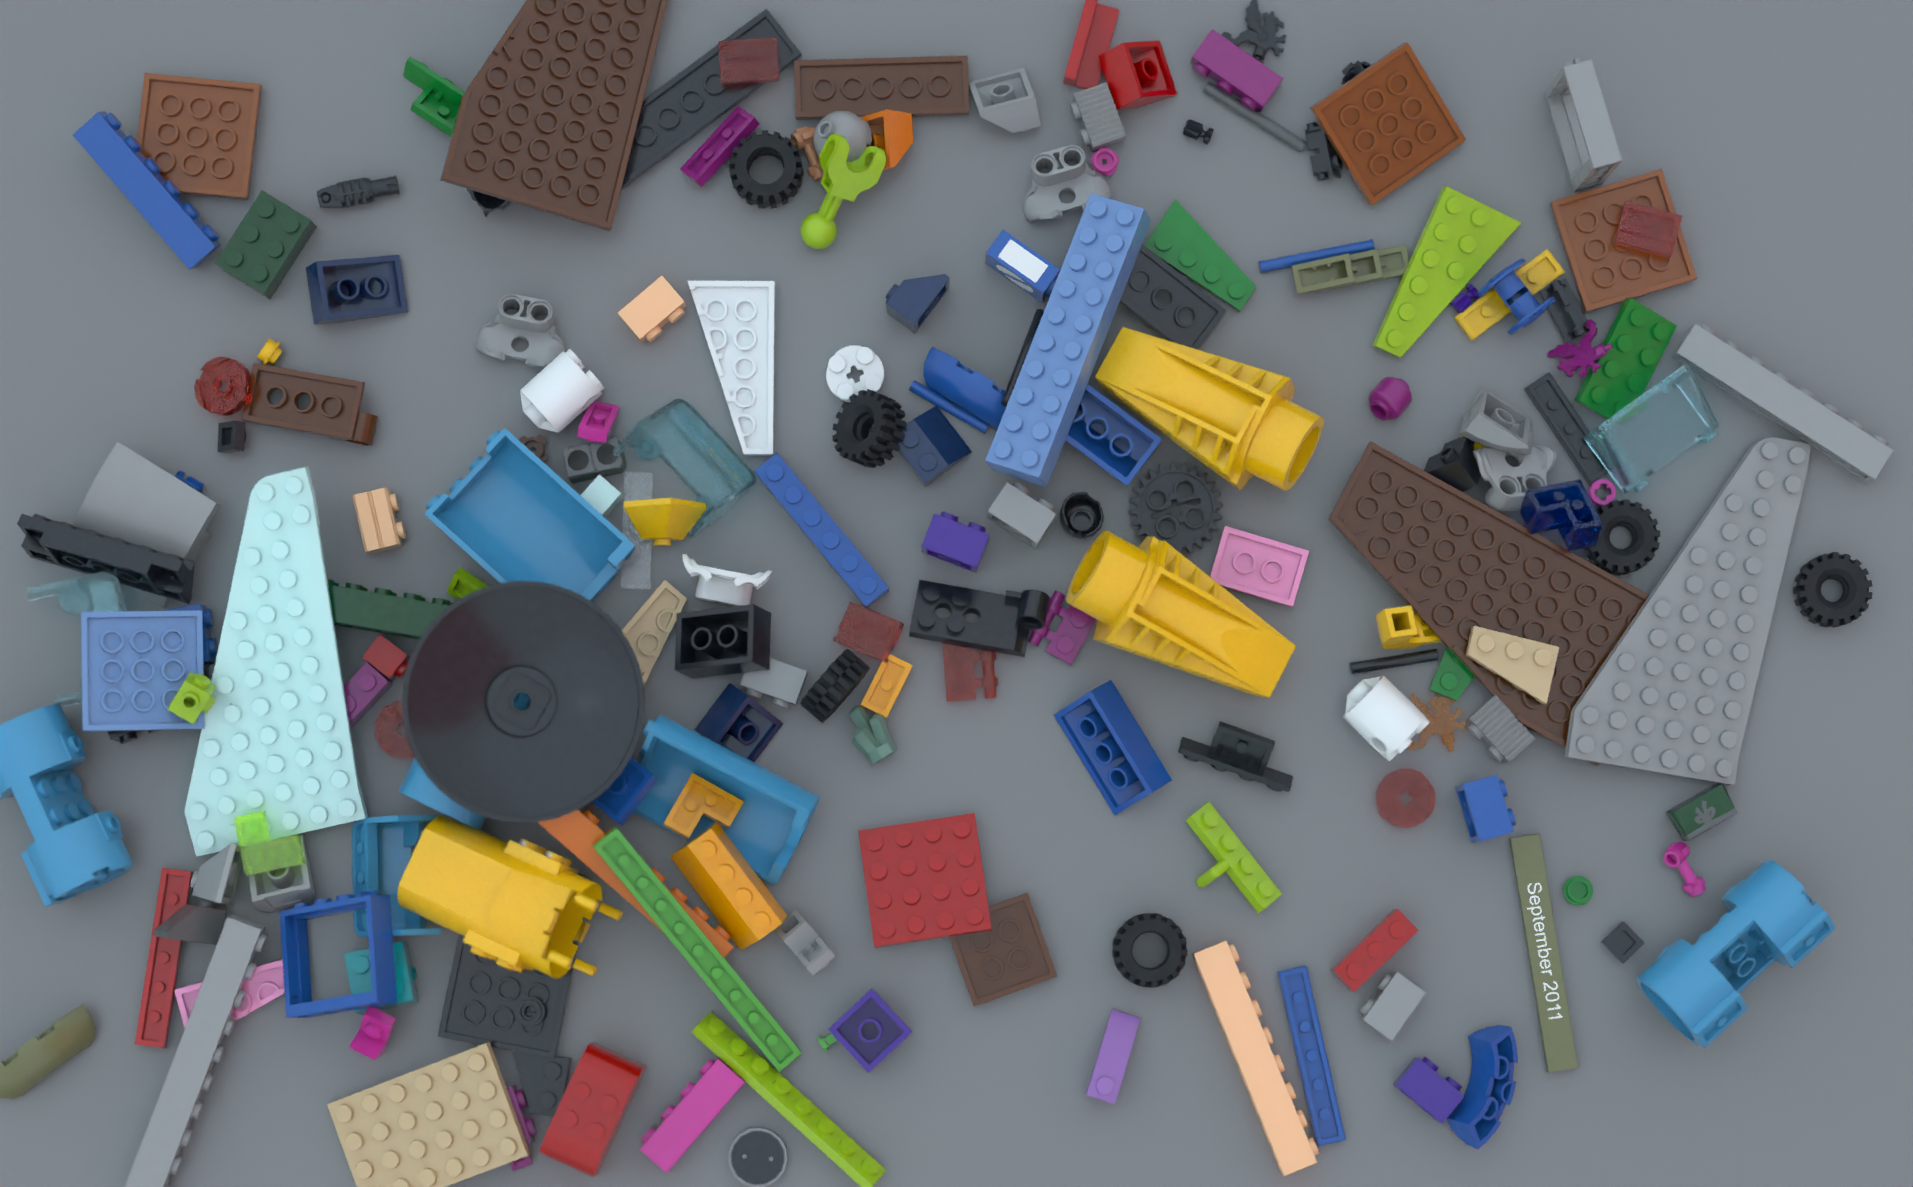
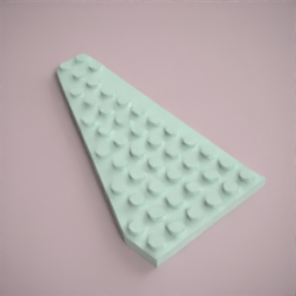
M308 466L266 476L257 482L250 495L211 684L216 686L211 696L215 697L216 700L208 713L204 715V729H201L184 810L196 857L220 852L230 844L246 846L368 817L357 775L320 538V522L316 496Z

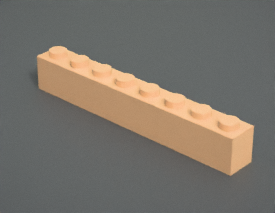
M1222 941L1193 953V959L1281 1174L1286 1176L1317 1163L1315 1155H1318L1319 1151L1314 1139H1307L1303 1129L1308 1126L1302 1110L1296 1111L1292 1100L1296 1099V1095L1291 1083H1285L1282 1078L1281 1072L1285 1071L1279 1054L1273 1056L1269 1046L1274 1043L1268 1027L1262 1028L1258 1017L1262 1016V1012L1257 1000L1251 1001L1247 989H1250L1251 985L1246 973H1239L1235 962L1240 959L1234 944L1228 946L1227 941Z

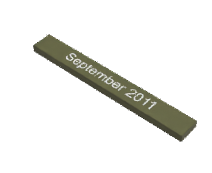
M1540 834L1509 838L1547 1072L1576 1069L1578 1065Z

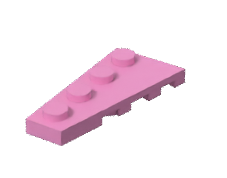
M283 959L256 966L251 980L246 979L242 990L246 991L242 1005L240 1008L235 1007L231 1018L236 1021L285 993ZM203 981L174 990L184 1027L187 1025Z

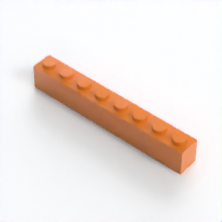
M578 809L558 818L538 822L661 930L592 846L611 830L609 828L604 832L597 825L600 820L592 812L586 809L583 813ZM654 867L651 869L662 883L666 880ZM663 883L723 958H725L734 948L730 941H728L732 936L720 925L716 928L712 927L707 922L710 917L701 908L696 906L692 909L687 905L685 901L688 897L677 887L670 890Z

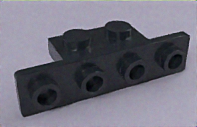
M1221 721L1218 724L1210 746L1182 737L1178 752L1190 761L1197 762L1200 760L1211 764L1218 771H1230L1238 774L1240 778L1246 781L1264 783L1274 791L1283 790L1289 792L1291 789L1293 776L1266 767L1275 745L1274 740Z

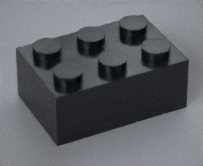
M751 604L677 613L675 671L691 678L770 670L771 612Z

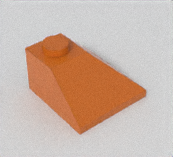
M887 109L862 116L861 118L868 122L872 130L871 145L867 144L866 147L875 146L882 148L886 155V163L883 170L894 168L914 142L912 113Z

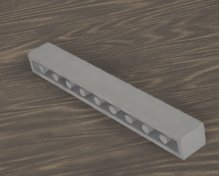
M233 914L227 917L125 1187H172L168 1185L171 1174L176 1175L182 1163V1158L178 1157L182 1146H188L193 1134V1130L189 1129L193 1118L198 1119L204 1103L200 1102L203 1090L208 1092L214 1079V1075L210 1074L214 1063L219 1064L225 1047L221 1046L224 1035H230L235 1024V1019L231 1018L235 1007L240 1008L244 1000L246 991L242 990L245 980H251L257 965L253 962L256 951L261 953L267 939V936L263 934L265 926Z

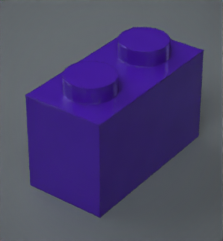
M1414 1057L1393 1085L1437 1122L1443 1124L1465 1097L1459 1092L1462 1086L1450 1076H1447L1446 1079L1442 1078L1436 1073L1439 1067L1427 1057H1424L1423 1060Z

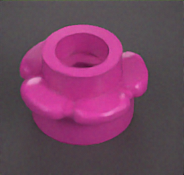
M1100 148L1092 154L1090 163L1093 165V171L1109 176L1117 170L1116 165L1119 163V158L1111 149ZM1102 160H1107V164H1102Z

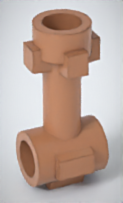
M804 126L796 129L790 135L791 144L795 145L798 150L803 149L811 166L806 170L809 177L812 176L814 182L820 181L824 174L813 145L815 128Z

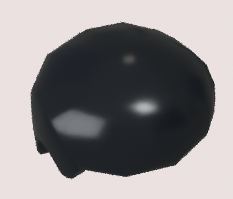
M1087 492L1072 493L1064 500L1059 513L1063 529L1071 536L1079 539H1087L1095 535L1101 529L1104 519L1100 502L1091 498Z

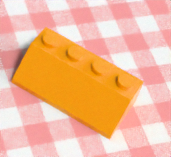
M718 822L711 825L670 856L722 927L732 936V940L740 950L762 939L780 926L788 915Z

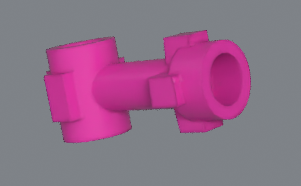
M1684 842L1672 843L1666 848L1667 852L1664 854L1665 863L1669 867L1678 868L1686 882L1682 887L1685 892L1689 893L1690 897L1703 893L1706 890L1703 877H1696L1686 860L1690 855L1688 845Z

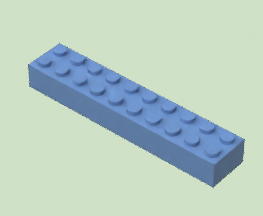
M1090 194L985 459L993 471L1047 488L1150 226L1151 220L1144 208L1096 194Z

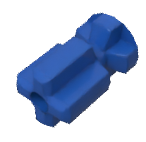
M181 470L177 472L176 478L198 492H202L204 483L192 476L185 479V472Z

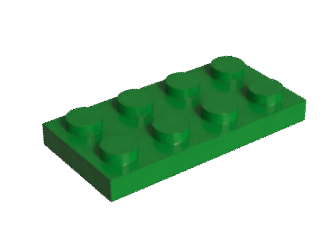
M1625 298L1603 342L1604 346L1611 343L1613 349L1607 351L1606 356L1594 361V363H1599L1601 368L1597 369L1596 373H1593L1592 367L1590 368L1574 401L1619 428H1626L1677 325L1636 300Z

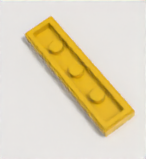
M1546 249L1515 273L1534 296L1565 271L1550 251ZM1492 289L1470 305L1464 312L1455 316L1454 320L1470 341H1473L1511 313V311L1505 306L1496 291Z

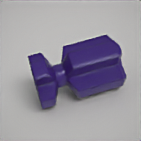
M1472 284L1467 287V294L1461 292L1451 301V306L1459 314L1473 304L1472 298H1480L1478 290Z

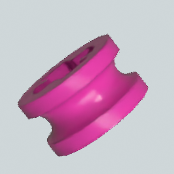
M1600 479L1590 485L1587 494L1592 504L1601 507L1614 500L1616 489L1609 480ZM1600 485L1605 486L1604 490H1609V495L1604 497V501L1599 500L1600 496L1596 497L1594 491L1600 488Z

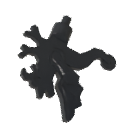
M1252 0L1250 6L1246 7L1247 15L1244 19L1248 23L1247 27L1250 30L1242 32L1235 39L1231 38V34L1228 32L1222 33V36L1236 46L1246 41L1255 44L1256 47L1252 56L1260 62V60H1264L1269 48L1273 49L1275 56H1279V52H1283L1284 49L1278 48L1275 43H1285L1284 38L1287 36L1276 37L1275 32L1279 30L1277 27L1280 26L1283 29L1284 23L1275 17L1274 11H1271L1270 15H1268V12L1263 14L1264 27H1262L1261 22L1263 18L1259 12L1257 0Z

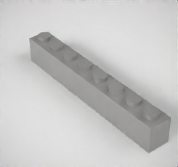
M1694 324L1689 328L1671 356L1673 359L1801 441L1811 444L1812 448L1865 482L1869 483L1876 479L1894 451L1887 446L1888 442L1877 435L1870 436L1863 431L1864 427L1860 423L1852 419L1845 420L1838 415L1839 411L1835 407L1827 403L1820 404L1813 399L1814 395L1810 391L1802 387L1795 388L1788 383L1790 380L1785 375L1776 371L1774 373L1764 368L1765 364L1760 359L1754 356L1747 357L1739 352L1740 348L1735 343L1729 340L1722 341L1714 336L1715 331L1704 324H1700V326Z

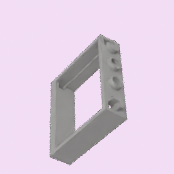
M1576 58L1574 61L1565 63V67L1560 70L1545 92V98L1574 192L1602 185L1622 162L1592 59L1583 61L1582 58Z

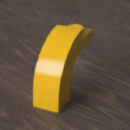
M1412 605L1384 609L1375 617L1381 645L1385 649H1410L1424 644L1442 642L1417 614H1413Z

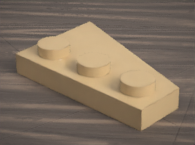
M1472 626L1465 655L1492 673L1506 679L1519 690L1525 691L1541 704H1547L1559 647Z

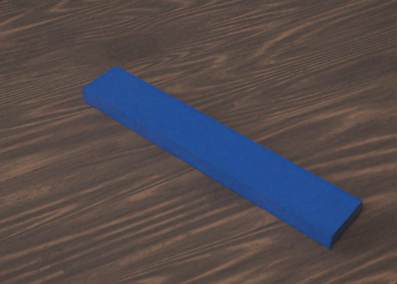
M1307 966L1278 971V979L1316 1146L1345 1141L1346 1137Z

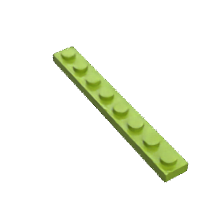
M710 1011L692 1030V1034L861 1187H873L886 1170L713 1012Z

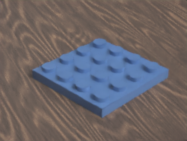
M202 610L81 612L82 732L204 729L203 711H201L195 723L191 724L167 710L190 671L194 674L199 673L203 675Z

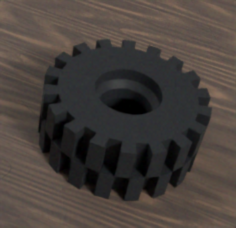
M873 390L858 391V395L852 394L849 397L850 403L844 402L842 404L843 412H838L835 417L839 419L838 424H833V430L837 431V434L832 437L833 441L838 443L834 446L836 451L841 452L839 455L865 467L876 468V465L882 466L885 464L884 459L890 461L894 457L892 454L893 450H899L900 445L897 443L899 439L904 440L905 436L901 432L903 428H906V422L901 420L905 417V412L900 410L902 406L895 402L896 400ZM874 424V427H873V429H872V432H871L870 435L868 436L869 430H870L871 426Z
M1624 499L1622 501H1611L1609 504H1604L1595 510L1586 521V529L1582 535V538H1585L1583 547L1584 550H1588L1589 555L1587 557L1589 560H1594L1597 563L1596 566L1607 570L1606 572L1610 574L1618 573V575L1632 573L1647 565L1655 556L1654 552L1659 548L1660 544L1657 542L1660 537V530L1656 529L1658 522L1656 518H1651L1650 514L1652 512L1648 508L1644 510L1641 507L1642 504L1638 502L1631 503L1630 500ZM1623 526L1630 531L1632 541L1627 548L1619 549L1612 545L1610 542V532L1613 528Z
M1832 552L1813 558L1801 567L1800 574L1796 575L1794 580L1797 584L1796 587H1793V594H1797V599L1794 602L1796 606L1800 605L1802 608L1800 613L1803 617L1808 616L1810 618L1809 622L1813 624L1819 623L1821 627L1832 626L1834 628L1851 623L1862 616L1861 613L1866 611L1869 606L1867 601L1872 599V592H1869V587L1873 585L1872 580H1867L1866 575L1869 573L1866 568L1861 569L1860 565L1862 563L1859 560L1853 561L1848 554L1839 555V552ZM1834 579L1842 585L1843 594L1838 601L1830 602L1822 596L1821 586L1826 580Z
M847 648L814 683L813 687L801 700L800 705L821 723H824L853 692L855 687L858 686L870 670V667Z

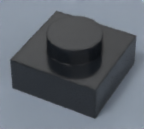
M229 421L219 423L218 452L232 453L244 451L246 441L245 422Z
M1624 921L1601 941L1621 963L1626 962L1644 944L1642 939Z

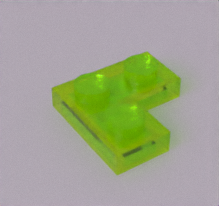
M265 811L234 817L245 876L305 864L300 835L271 840Z

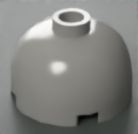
M834 111L827 114L820 120L813 135V145L818 157L830 135L838 134L844 136L850 148L846 162L859 159L866 145H871L872 130L868 122L850 111Z

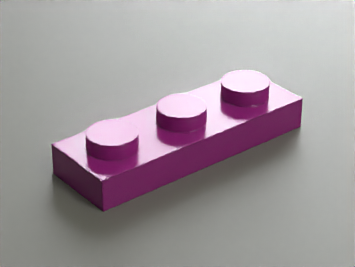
M737 106L680 170L702 188L733 154L732 151L735 146H740L739 141L743 138L747 139L760 123L751 114Z

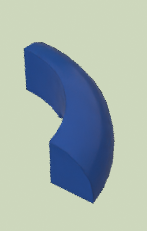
M932 347L924 362L923 375L927 386L974 414L997 431L1006 407L1001 405L1005 390L994 385V381L978 371H972L961 364L959 360Z
M1491 1026L1478 1030L1468 1036L1472 1054L1470 1080L1464 1093L1465 1097L1446 1120L1454 1133L1464 1143L1475 1149L1483 1146L1501 1124L1499 1118L1506 1104H1511L1516 1082L1513 1081L1514 1063H1518L1515 1036L1510 1026Z

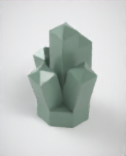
M854 706L849 714L858 728L852 744L866 756L871 766L898 750L891 739L883 715L867 714L862 706Z

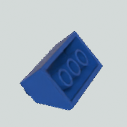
M1087 384L1065 441L1125 486H1128L1161 444L1162 439Z
M1112 680L1091 690L1054 714L1114 815L1172 781Z

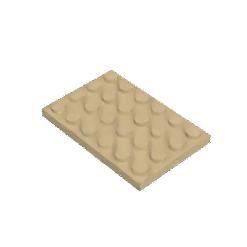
M490 1042L327 1104L356 1187H446L531 1155Z

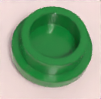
M1573 876L1564 883L1563 895L1570 904L1583 905L1591 899L1593 887L1585 877Z

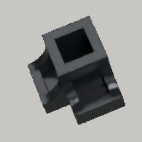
M1462 436L1446 443L1441 453L1429 457L1424 471L1461 492L1476 487L1481 478V473L1473 454L1475 442Z

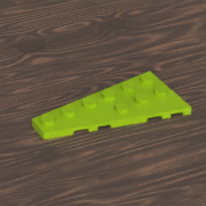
M1443 186L1372 346L1401 358L1521 222L1452 188Z

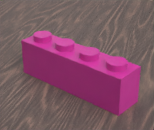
M720 1058L715 1062L710 1059L699 1071L702 1078L696 1085L690 1082L680 1093L683 1100L675 1108L671 1104L661 1115L660 1118L664 1122L659 1128L655 1130L651 1127L640 1140L644 1143L640 1151L666 1173L669 1172L745 1083Z

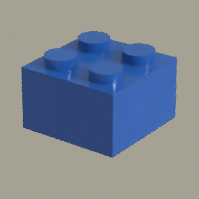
M1494 775L1455 786L1471 843L1514 832L1512 826L1516 825V820L1512 809H1507L1504 797H1507L1508 794L1503 779L1499 780L1498 776Z

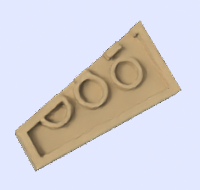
M665 579L621 630L636 655L643 685L646 683L677 620V613L681 612L687 600L683 594Z

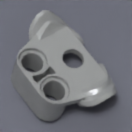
M1068 145L1040 153L1033 158L1031 163L1032 188L1024 197L1023 208L1024 214L1029 220L1058 219L1063 216L1062 213L1080 208L1084 210L1091 193L1110 198L1112 193L1105 177L1099 172L1092 171L1085 162L1083 149L1076 145ZM1070 160H1077L1079 162L1075 166L1066 164ZM1042 168L1051 169L1047 174L1038 172ZM1065 190L1072 191L1076 196L1075 200L1069 204L1062 203L1059 199V195Z
M507 294L500 299L498 315L494 321H490L482 327L476 343L477 350L500 361H504L505 357L526 361L525 365L531 367H546L563 351L566 353L563 340L555 334V322L551 305L542 299L517 294ZM510 308H516L519 310L514 315H508L505 313ZM538 314L547 315V318L542 321L534 319ZM516 339H525L529 343L528 348L523 352L515 351L512 348V343Z
M1532 445L1531 454L1505 452L1489 447L1474 450L1473 454L1477 460L1484 481H1490L1492 485L1485 495L1487 505L1499 512L1531 509L1546 491V475L1554 468L1557 458L1556 451L1550 447ZM1511 455L1515 457L1519 466H1510L1506 462L1505 456Z

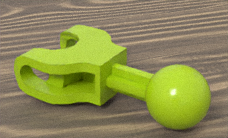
M838 134L829 136L819 155V163L824 174L820 183L827 191V194L819 211L809 214L801 223L800 234L805 244L814 249H823L834 242L837 236V225L834 217L843 199L854 202L860 192L873 187L878 182L886 163V155L882 148L875 146L866 147L859 159L846 162L850 150L847 140L844 136Z

